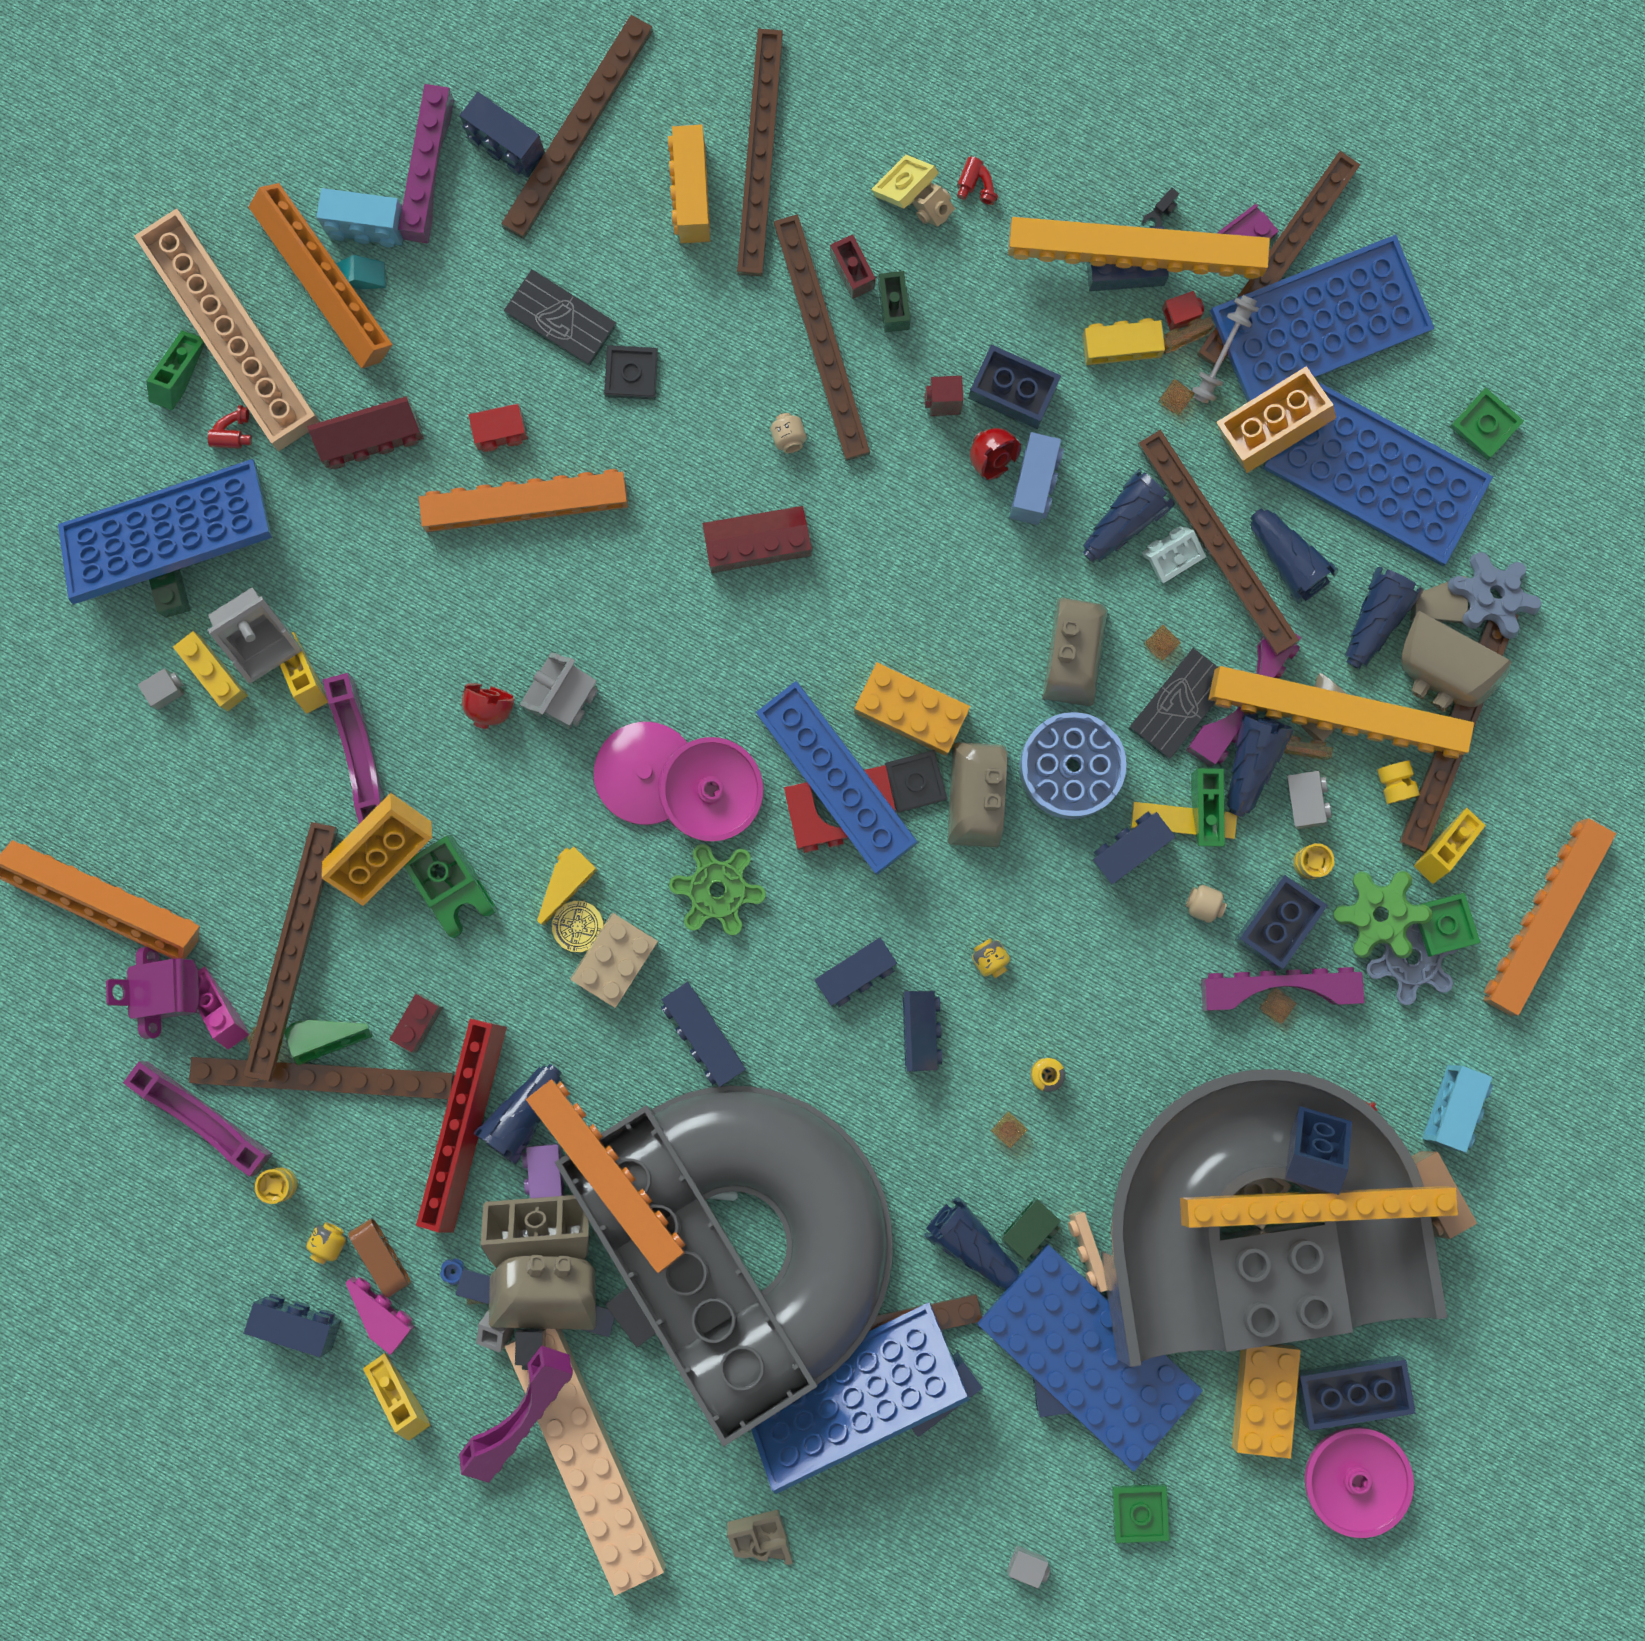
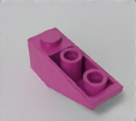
M204 966L198 970V1011L212 1038L229 1050L250 1034L238 1012Z
M355 1276L350 1278L346 1282V1286L369 1338L391 1355L415 1327L411 1323L412 1318L402 1310L397 1312L390 1306L392 1302L383 1294L377 1295L370 1290V1283L362 1277H358V1279Z

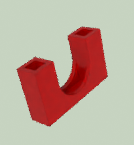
M886 765L865 769V772L895 810ZM808 782L784 787L797 850L803 849V853H809L819 850V845L828 844L829 848L844 845L843 840L849 838L843 829L828 825L818 816Z

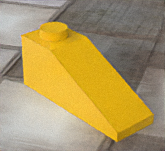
M292 632L302 651L282 663L280 667L293 698L307 714L328 703V700L296 634Z
M1465 808L1423 853L1414 867L1434 884L1453 869L1486 825L1468 808Z
M574 846L571 849L567 847L557 857L559 862L554 867L537 919L543 926L598 871Z
M386 1353L363 1368L396 1434L410 1441L431 1425L420 1403Z

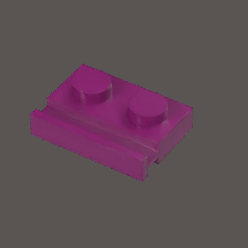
M1255 203L1217 232V234L1266 237L1271 240L1278 234L1279 230L1265 213L1259 210L1258 205Z

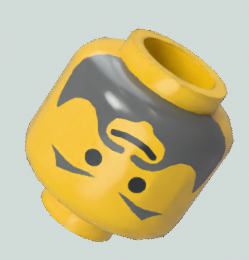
M990 938L973 949L975 953L972 955V961L982 976L987 977L992 974L995 979L1008 971L1005 966L1010 962L1011 958L1000 941H992Z
M1042 1058L1031 1067V1082L1041 1091H1056L1065 1081L1064 1067L1056 1059Z
M325 1222L324 1225L316 1226L306 1244L307 1250L312 1253L310 1258L321 1264H325L326 1261L337 1260L346 1244V1238L343 1235L344 1231L328 1222Z

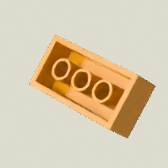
M703 125L672 126V136H668V150L670 152L669 171L672 184L670 185L673 205L672 224L674 226V235H679L680 243L711 242Z
M1304 367L1217 421L1221 436L1245 472L1248 473L1336 419L1334 405L1309 369Z
M876 662L854 708V713L947 757L971 706Z
M390 793L322 861V879L364 906L432 839V821Z
M1275 1344L1240 1350L1232 1448L1237 1453L1291 1459L1300 1349L1297 1347Z

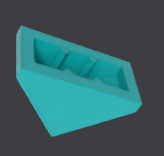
M352 255L336 263L354 290L386 288L384 262Z

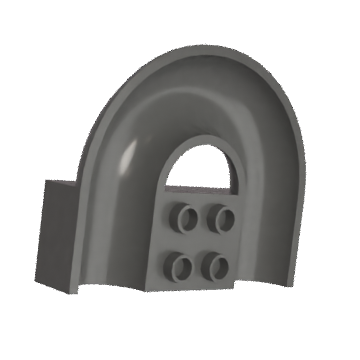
M1260 1069L1224 1075L1193 1088L1167 1106L1146 1128L1130 1152L1115 1192L1111 1224L1112 1250L1101 1251L1117 1359L1133 1367L1140 1366L1142 1361L1153 1357L1179 1352L1200 1350L1230 1352L1353 1333V1328L1386 1320L1447 1318L1431 1217L1288 1223L1264 1227L1263 1230L1255 1228L1219 1234L1220 1226L1189 1228L1181 1225L1180 1198L1232 1196L1245 1185L1259 1179L1279 1178L1286 1180L1290 1131L1299 1106L1352 1121L1349 1169L1341 1191L1424 1187L1418 1168L1396 1131L1369 1104L1347 1089L1328 1080L1290 1070ZM1296 1184L1306 1192H1322L1317 1188Z
M752 1086L705 1088L670 1099L653 1109L646 1105L601 1133L603 1137L599 1140L605 1148L610 1145L619 1156L616 1162L620 1168L624 1169L627 1167L636 1180L632 1183L636 1189L640 1191L643 1188L651 1198L652 1202L649 1206L655 1213L660 1210L669 1223L665 1227L671 1234L676 1232L686 1244L682 1247L685 1254L661 1273L655 1271L570 1157L565 1155L554 1162L723 1447L816 1388L821 1381L835 1372L853 1354L864 1340L878 1315L889 1283L892 1265L893 1239L886 1198L869 1160L856 1142L837 1123L808 1103L787 1094ZM725 1192L748 1193L765 1201L779 1216L786 1234V1256L777 1277L764 1290L761 1291L707 1202V1199Z

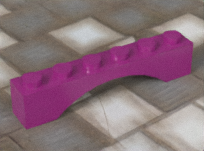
M424 84L398 227L402 238L407 241L429 244L433 222L434 190L443 140L450 125L454 98L449 87Z
M1262 637L1256 645L1258 657L1256 674L1279 679L1286 670L1283 664L1288 657L1293 659L1300 646L1296 644L1276 656L1264 637ZM1238 707L1229 716L1217 722L1204 725L1199 729L1186 751L1210 767H1213L1216 763L1221 765L1229 754L1226 748L1232 741L1234 744L1237 742L1241 719L1246 712H1242L1241 707Z
M344 673L322 680L328 704L343 745L352 785L354 807L358 823L360 824L385 798L355 679L349 673Z
M1354 967L1338 968V973H1328V968L1312 969V974H1302V969L1286 970V975L1276 976V971H1260V976L1250 977V972H1234V978H1224V973L1208 974V979H1201L1203 1011L1234 1009L1251 995L1273 987H1295L1307 990L1322 997L1332 1005L1364 1003L1362 972H1354Z
M139 1061L123 1082V1084L139 1096L168 1112L198 1133L231 1164L249 1177L258 1175L273 1154L149 1061Z
M541 1345L527 1364L529 1384L521 1403L500 1424L483 1433L472 1436L459 1453L461 1475L489 1483L496 1473L501 1471L503 1464L509 1456L514 1454L522 1439L528 1436L532 1426L537 1420L542 1418L549 1404L557 1398L562 1387L571 1380L573 1369L569 1354Z

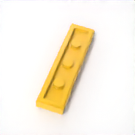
M1133 802L1131 828H1135L1137 826L1135 821L1149 811L1151 815L1157 812L1173 833L1196 835L1193 808ZM1224 812L1225 838L1235 839L1237 815Z

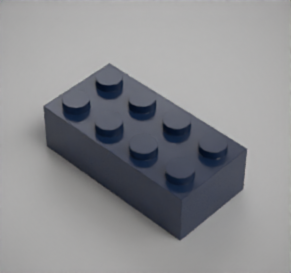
M1399 1355L1302 1370L1298 1373L1297 1392L1303 1425L1310 1431L1416 1414L1407 1361Z

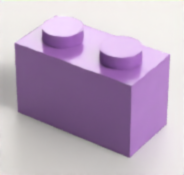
M560 1144L526 1147V1152H523V1168H528V1179L524 1180L525 1194L530 1195V1198L565 1196L563 1176L554 1163L562 1158Z

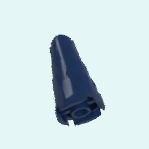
M1140 469L1122 487V492L1110 506L1111 508L1093 528V533L1084 543L1083 547L1085 550L1082 553L1092 563L1096 560L1101 562L1113 551L1117 552L1133 536L1139 534L1152 522H1157L1175 505L1172 498L1168 501L1163 498L1167 492L1145 472L1141 474L1142 471Z
M1261 508L1250 517L1252 520L1250 524L1252 532L1266 550L1268 557L1290 591V596L1298 604H1301V598L1307 601L1331 582L1327 578L1329 573L1334 578L1338 574V569L1332 562H1329L1312 545L1310 546L1294 530H1291L1275 512L1272 513L1268 509L1264 511Z
M1377 567L1373 573L1368 588L1369 591L1361 606L1359 618L1350 636L1352 638L1344 655L1348 658L1346 663L1357 669H1360L1361 666L1367 667L1377 651L1381 650L1392 631L1401 623L1407 612L1411 610L1424 591L1421 586L1416 591L1413 590L1417 583L1392 570L1387 569L1385 575L1381 574L1383 567Z
M1244 713L1241 719V727L1235 746L1237 751L1231 770L1233 775L1227 794L1229 812L1240 817H1244L1245 813L1249 814L1255 808L1265 784H1268L1276 763L1280 762L1294 731L1291 726L1266 716L1259 718L1257 721L1258 714Z
M550 1063L547 1067L544 1065L541 1068L538 1067L530 1078L503 1102L473 1134L480 1140L483 1139L489 1147L516 1165L541 1121L526 1099L551 1079L558 1084L562 1080L559 1077L562 1072Z
M960 1197L952 1199L951 1201L955 1206L950 1208L946 1204L941 1208L926 1228L931 1234L924 1233V1237L934 1246L936 1244L948 1255L961 1261L968 1268L977 1271L996 1287H1001L1003 1290L1009 1288L1018 1278V1267L1003 1252L982 1222L967 1207L966 1202Z

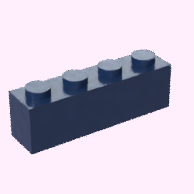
M686 982L661 999L664 1003L661 1006L663 1012L669 1020L671 1018L675 1019L679 1025L675 1028L683 1041L689 1040L693 1046L690 1050L697 1063L703 1061L708 1069L704 1073L712 1085L717 1083L721 1087L746 1070V1067L689 982Z

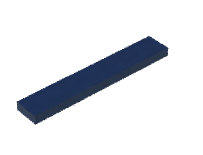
M463 1268L455 1295L489 1304L490 1275ZM596 1305V1327L593 1330L584 1331L609 1337L615 1317L608 1308Z

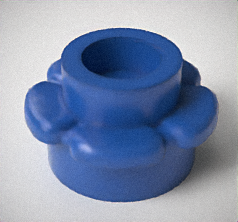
M456 1258L453 1260L448 1259L441 1266L440 1276L443 1281L448 1282L450 1285L459 1284L462 1270L465 1268L463 1267V1262ZM452 1269H455V1274L451 1273Z

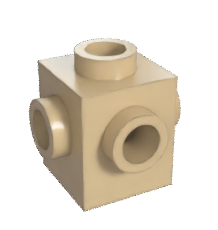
M933 183L924 188L912 202L917 209V217L923 223H930L937 227L944 223L955 210L950 201V194L941 186Z

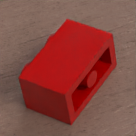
M519 404L468 414L474 444L478 450L489 452L496 450L497 446L505 444L517 446L522 444L523 440H528Z

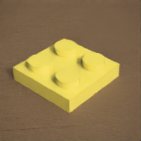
M905 155L871 190L877 198L904 209L914 201L915 197L924 188L931 184L932 180L939 173L934 165Z

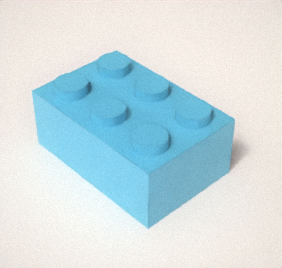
M321 188L316 218L327 236L331 239L343 241L344 238L354 239V241L361 244H369V241L377 242L384 247L402 246L403 238L398 230L402 211L398 198Z
M1447 1065L1422 1139L1450 1150L1466 1153L1467 1149H1470L1475 1141V1134L1473 1132L1476 1123L1479 1124L1483 1118L1484 1109L1482 1106L1484 1100L1492 1092V1077L1464 1066Z

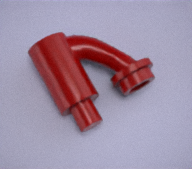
M968 157L957 183L959 188L957 197L966 200L968 193L974 191L977 180L980 177L985 188L980 192V201L987 205H994L999 196L994 192L989 170L980 159Z
M238 405L236 411L222 417L214 424L213 428L208 431L209 447L241 449L242 445L252 444L251 435H243L242 431L225 430L227 426L235 421L238 424L248 423V407Z

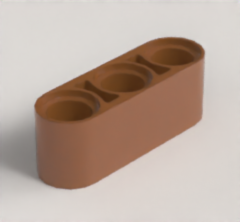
M373 1218L348 1233L352 1244L386 1298L391 1297L411 1284L409 1275Z

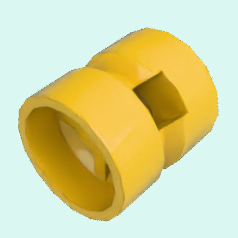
M1410 760L1377 769L1380 783L1386 786L1383 790L1386 804L1420 796L1417 782L1411 780L1414 772Z
M1312 844L1300 849L1295 854L1293 866L1300 877L1313 880L1327 875L1332 870L1334 855L1327 846Z
M284 1167L262 1172L255 1182L257 1197L262 1202L268 1204H276L290 1199L297 1189L295 1174L290 1169Z

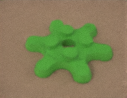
M705 844L697 845L693 850V858L697 863L696 872L689 877L676 875L669 882V888L674 894L687 895L692 901V908L686 914L684 924L690 930H698L707 919L717 918L721 921L723 929L727 934L737 935L742 929V922L738 916L739 907L744 903L760 904L766 897V892L762 886L748 884L743 879V871L751 861L750 854L744 849H738L733 852L729 860L720 862L713 857L709 846ZM714 883H722L725 886L724 895L721 897L712 896L710 888Z
M1363 871L1356 873L1352 883L1358 891L1359 897L1357 902L1351 906H1338L1333 911L1335 922L1342 925L1352 924L1358 929L1359 936L1353 944L1354 955L1359 958H1367L1371 955L1376 945L1385 943L1392 948L1396 957H1409L1413 947L1406 937L1407 929L1413 924H1427L1433 916L1430 907L1426 905H1412L1407 901L1406 892L1412 884L1411 875L1408 872L1399 871L1393 875L1388 885L1378 886L1373 882L1369 873ZM1380 907H1385L1389 912L1387 920L1379 922L1375 918V910Z

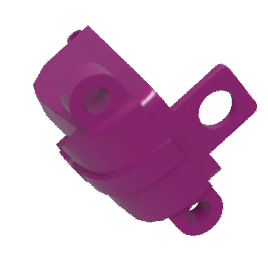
M146 946L141 947L136 952V965L130 966L127 970V979L106 980V1003L109 1006H128L129 1017L138 1021L139 1035L143 1039L157 1038L161 1033V1019L197 1013L199 1006V982L196 962L181 958L159 961V953ZM115 985H119L123 990V997L120 1000L115 999L113 996Z

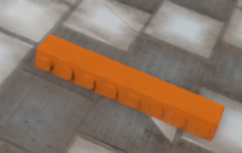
M280 183L259 187L248 208L361 369L381 363L393 345Z
M609 469L603 471V474L598 475L584 472L578 474V477L568 478V476L559 475L549 481L535 478L527 480V483L524 484L504 482L500 487L479 485L475 490L467 491L465 488L451 489V493L441 494L440 491H429L425 493V496H419L421 524L426 532L629 508L625 476L623 472H619L617 469Z
M1590 818L1580 822L1577 821L1573 825L1569 833L1572 837L1568 844H1564L1558 852L1557 857L1560 859L1556 866L1551 867L1545 877V880H1547L1545 887L1536 893L1533 899L1535 905L1532 911H1528L1521 921L1523 927L1519 935H1514L1509 943L1511 950L1507 957H1503L1496 968L1499 971L1498 974L1485 987L1484 993L1486 996L1483 1001L1510 1016H1519L1617 833Z
M12 840L0 854V880L172 959H186L199 941L200 926L192 920L184 919L173 914L168 909L155 906L144 898H138L125 892L120 887H114L103 882L98 877L85 874L74 866H68L55 860L50 855H44L33 850L28 845Z
M551 1079L530 1095L526 1101L655 1271L661 1273L685 1254L682 1247L686 1244L676 1232L671 1234L665 1227L669 1223L660 1210L656 1213L649 1206L652 1202L651 1198L643 1188L640 1191L636 1189L632 1183L636 1180L627 1167L624 1169L620 1168L616 1162L619 1156L610 1145L607 1148L604 1147L599 1140L603 1137L594 1124L590 1127L583 1119L587 1115L578 1103L572 1105L567 1098L570 1092L561 1081L556 1084Z

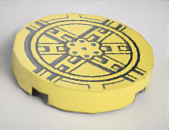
M572 901L564 904L557 910L552 920V932L555 940L562 948L571 952L588 951L604 926L601 913L595 906L585 901Z

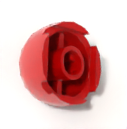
M992 428L982 431L973 440L970 449L971 464L986 480L998 478L1009 469L1005 466L1011 459L1014 462L1018 459L1021 452V443L1004 429Z
M465 684L461 705L465 715L474 721V726L488 729L489 725H499L509 717L515 700L512 694L490 686L489 690L481 689L482 684Z

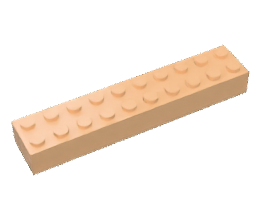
M178 209L173 210L134 235L271 444L280 451L308 433L307 426L319 423V419Z
M546 1329L545 1347L569 1354L573 1375L571 1380L559 1391L557 1398L546 1408L542 1418L537 1421L613 1594L616 1596L664 1573L666 1564L562 1330ZM512 1340L504 1347L526 1394L529 1384L528 1370H522V1365H515V1340Z

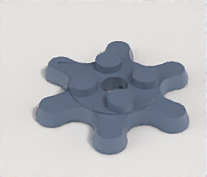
M1483 552L1476 553L1470 558V565L1474 570L1473 578L1453 577L1448 582V589L1455 595L1464 596L1470 603V609L1463 615L1462 619L1466 627L1476 629L1483 621L1491 620L1498 625L1500 633L1505 638L1513 639L1519 634V624L1515 617L1516 613L1525 612L1532 615L1538 613L1541 608V600L1537 596L1526 594L1520 587V580L1526 575V567L1523 563H1511L1506 570H1499L1491 564L1487 554ZM1496 588V591L1499 592L1502 598H1494L1490 590Z
M1413 924L1407 929L1406 937L1412 944L1413 950L1418 953L1417 963L1410 964L1407 963L1406 958L1396 957L1392 948L1388 944L1383 943L1385 946L1384 955L1367 964V974L1373 979H1380L1387 975L1394 977L1398 982L1397 1000L1403 1005H1410L1416 999L1417 988L1424 983L1431 984L1437 991L1442 993L1451 990L1453 980L1450 975L1443 971L1441 962L1446 955L1454 954L1459 949L1428 957L1418 924Z

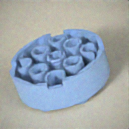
M1077 712L1063 713L1044 721L1026 741L1019 763L1020 778L1028 797L1044 812L1063 819L1084 818L1103 809L1118 794L1125 779L1126 755L1119 737L1105 722L1089 714ZM1067 760H1076L1080 766L1079 771H1070L1066 765Z

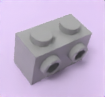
M1319 771L1288 775L1295 828L1298 830L1328 825L1327 818H1332L1330 802H1324L1323 793L1328 792L1326 777H1321Z

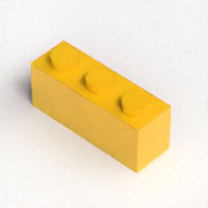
M1153 318L1142 319L1139 323L1130 324L1128 321H1118L1110 326L1096 323L1085 328L1082 335L1086 365L1161 358L1165 351L1161 320L1154 321Z
M192 631L173 646L178 655L221 708L229 711L248 696L202 636Z

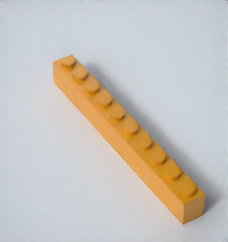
M1012 217L1009 230L1008 256H1013L1018 260H1026L1029 257L1039 258L1043 262H1052L1054 259L1065 260L1068 264L1090 262L1093 266L1116 264L1119 268L1140 266L1144 270L1165 268L1169 272L1175 273L1189 270L1199 275L1213 272L1219 273L1220 276L1224 277L1238 274L1244 275V277L1249 279H1256L1260 276L1263 277L1268 268L1270 238Z
M1219 666L1214 670L1209 700L1216 701L1215 705L1219 707L1231 708V705L1241 707V711L1256 714V711L1265 712L1266 717L1282 719V716L1292 718L1291 722L1295 724L1307 725V722L1315 723L1317 728L1322 730L1342 729V733L1345 735L1358 736V733L1368 735L1367 739L1382 742L1383 739L1393 741L1392 744L1399 747L1414 745L1418 746V750L1422 752L1433 753L1434 750L1441 751L1443 756L1449 758H1459V756L1469 753L1474 722L1223 666Z
M1448 1186L1340 1191L1339 1195L1322 1191L1180 1198L1181 1225L1189 1228L1458 1215L1456 1188Z

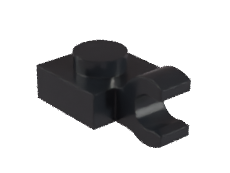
M1171 187L1155 205V208L1144 216L1141 225L1144 226L1148 221H1152L1155 223V227H1161L1163 216L1166 214L1169 217L1177 208L1178 204L1176 201L1180 193Z

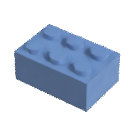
M1033 432L1030 433L1011 507L1010 519L1039 525L1042 518L1046 519L1052 502V498L1048 497V494L1052 495L1058 473H1055L1054 470H1058L1064 448H1060L1061 439Z

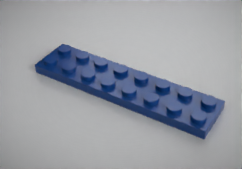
M795 681L756 712L875 874L881 873L919 843L799 682Z

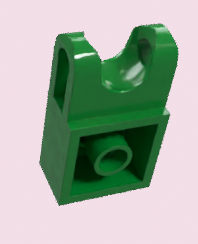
M447 835L414 855L404 865L425 902L432 909L449 937L456 938L463 931V926L458 916L459 909L463 904H472L483 916H492L496 913L494 902L453 835ZM438 865L441 867H445V876L437 875L436 871L439 870V868L437 867Z

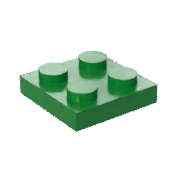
M1485 387L1450 425V428L1489 460L1524 420Z
M1465 893L1419 904L1430 907L1433 913L1430 922L1418 924L1428 957L1481 943Z
M1165 1484L1112 1486L1115 1543L1169 1541L1167 1486Z

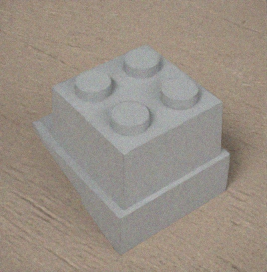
M253 587L208 615L213 627L208 629L209 634L249 684L302 651L292 632Z
M551 653L541 670H538L534 675V682L519 706L539 718L544 715L570 729L572 725L578 726L585 714L582 708L585 703L591 704L597 695V681L573 665L574 659L560 656L557 653Z

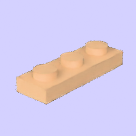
M1075 1212L1069 1215L1070 1222H1068V1227L1071 1235L1077 1238L1079 1259L1082 1263L1085 1262L1088 1272L1085 1273L1086 1280L1098 1292H1104L1107 1290L1104 1267L1085 1212Z

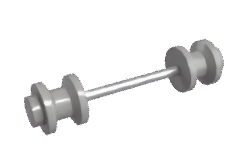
M1245 295L1241 299H1235V303L1238 305L1235 313H1228L1227 315L1229 319L1235 321V325L1211 374L1200 372L1199 376L1202 379L1200 386L1193 387L1191 390L1196 393L1195 399L1208 404L1209 400L1215 401L1216 396L1213 392L1216 386H1222L1224 383L1215 376L1240 324L1251 327L1252 323L1249 321V317L1252 312H1258L1259 310L1255 306L1257 301Z

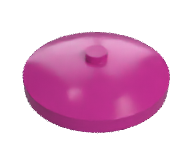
M655 722L632 723L615 731L601 746L594 764L595 787L604 805L614 815L632 824L654 825L667 821L668 818L662 809L659 797L660 776L667 760L678 748L687 743L686 740L670 727Z
M718 737L696 739L678 748L667 760L659 781L660 803L668 820L683 834L701 841L725 840L742 832L756 817L763 798L762 776L752 756L738 744Z
M1347 1427L1330 1433L1314 1448L1305 1469V1491L1313 1511L1328 1527L1345 1536L1369 1538L1387 1532L1404 1517L1413 1497L1414 1478L1407 1456L1392 1439L1371 1428Z

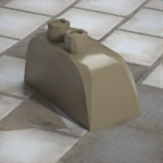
M1069 598L1057 599L1042 699L1084 706H1092L1094 704L1108 611L1104 605Z
M1418 611L1415 616L1401 657L1403 670L1415 681L1411 694L1424 699L1429 690L1434 691L1438 695L1432 705L1443 712L1446 711L1452 702L1467 707L1481 705L1509 675L1512 663L1509 659L1421 611Z
M963 742L953 744L947 839L950 845L999 848L1004 825L1007 749L1004 745Z
M574 1195L489 1201L483 1204L481 1247L489 1261L496 1268L505 1260L520 1256H569L585 1260L589 1249V1220Z
M532 1255L505 1260L490 1276V1327L593 1330L596 1327V1271L594 1267L586 1260L569 1256L544 1257L542 1255Z

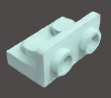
M1187 527L1173 529L1168 537L1150 543L1147 547L1148 549L1142 552L1144 558L1150 561L1159 581L1165 583L1206 557L1195 532Z

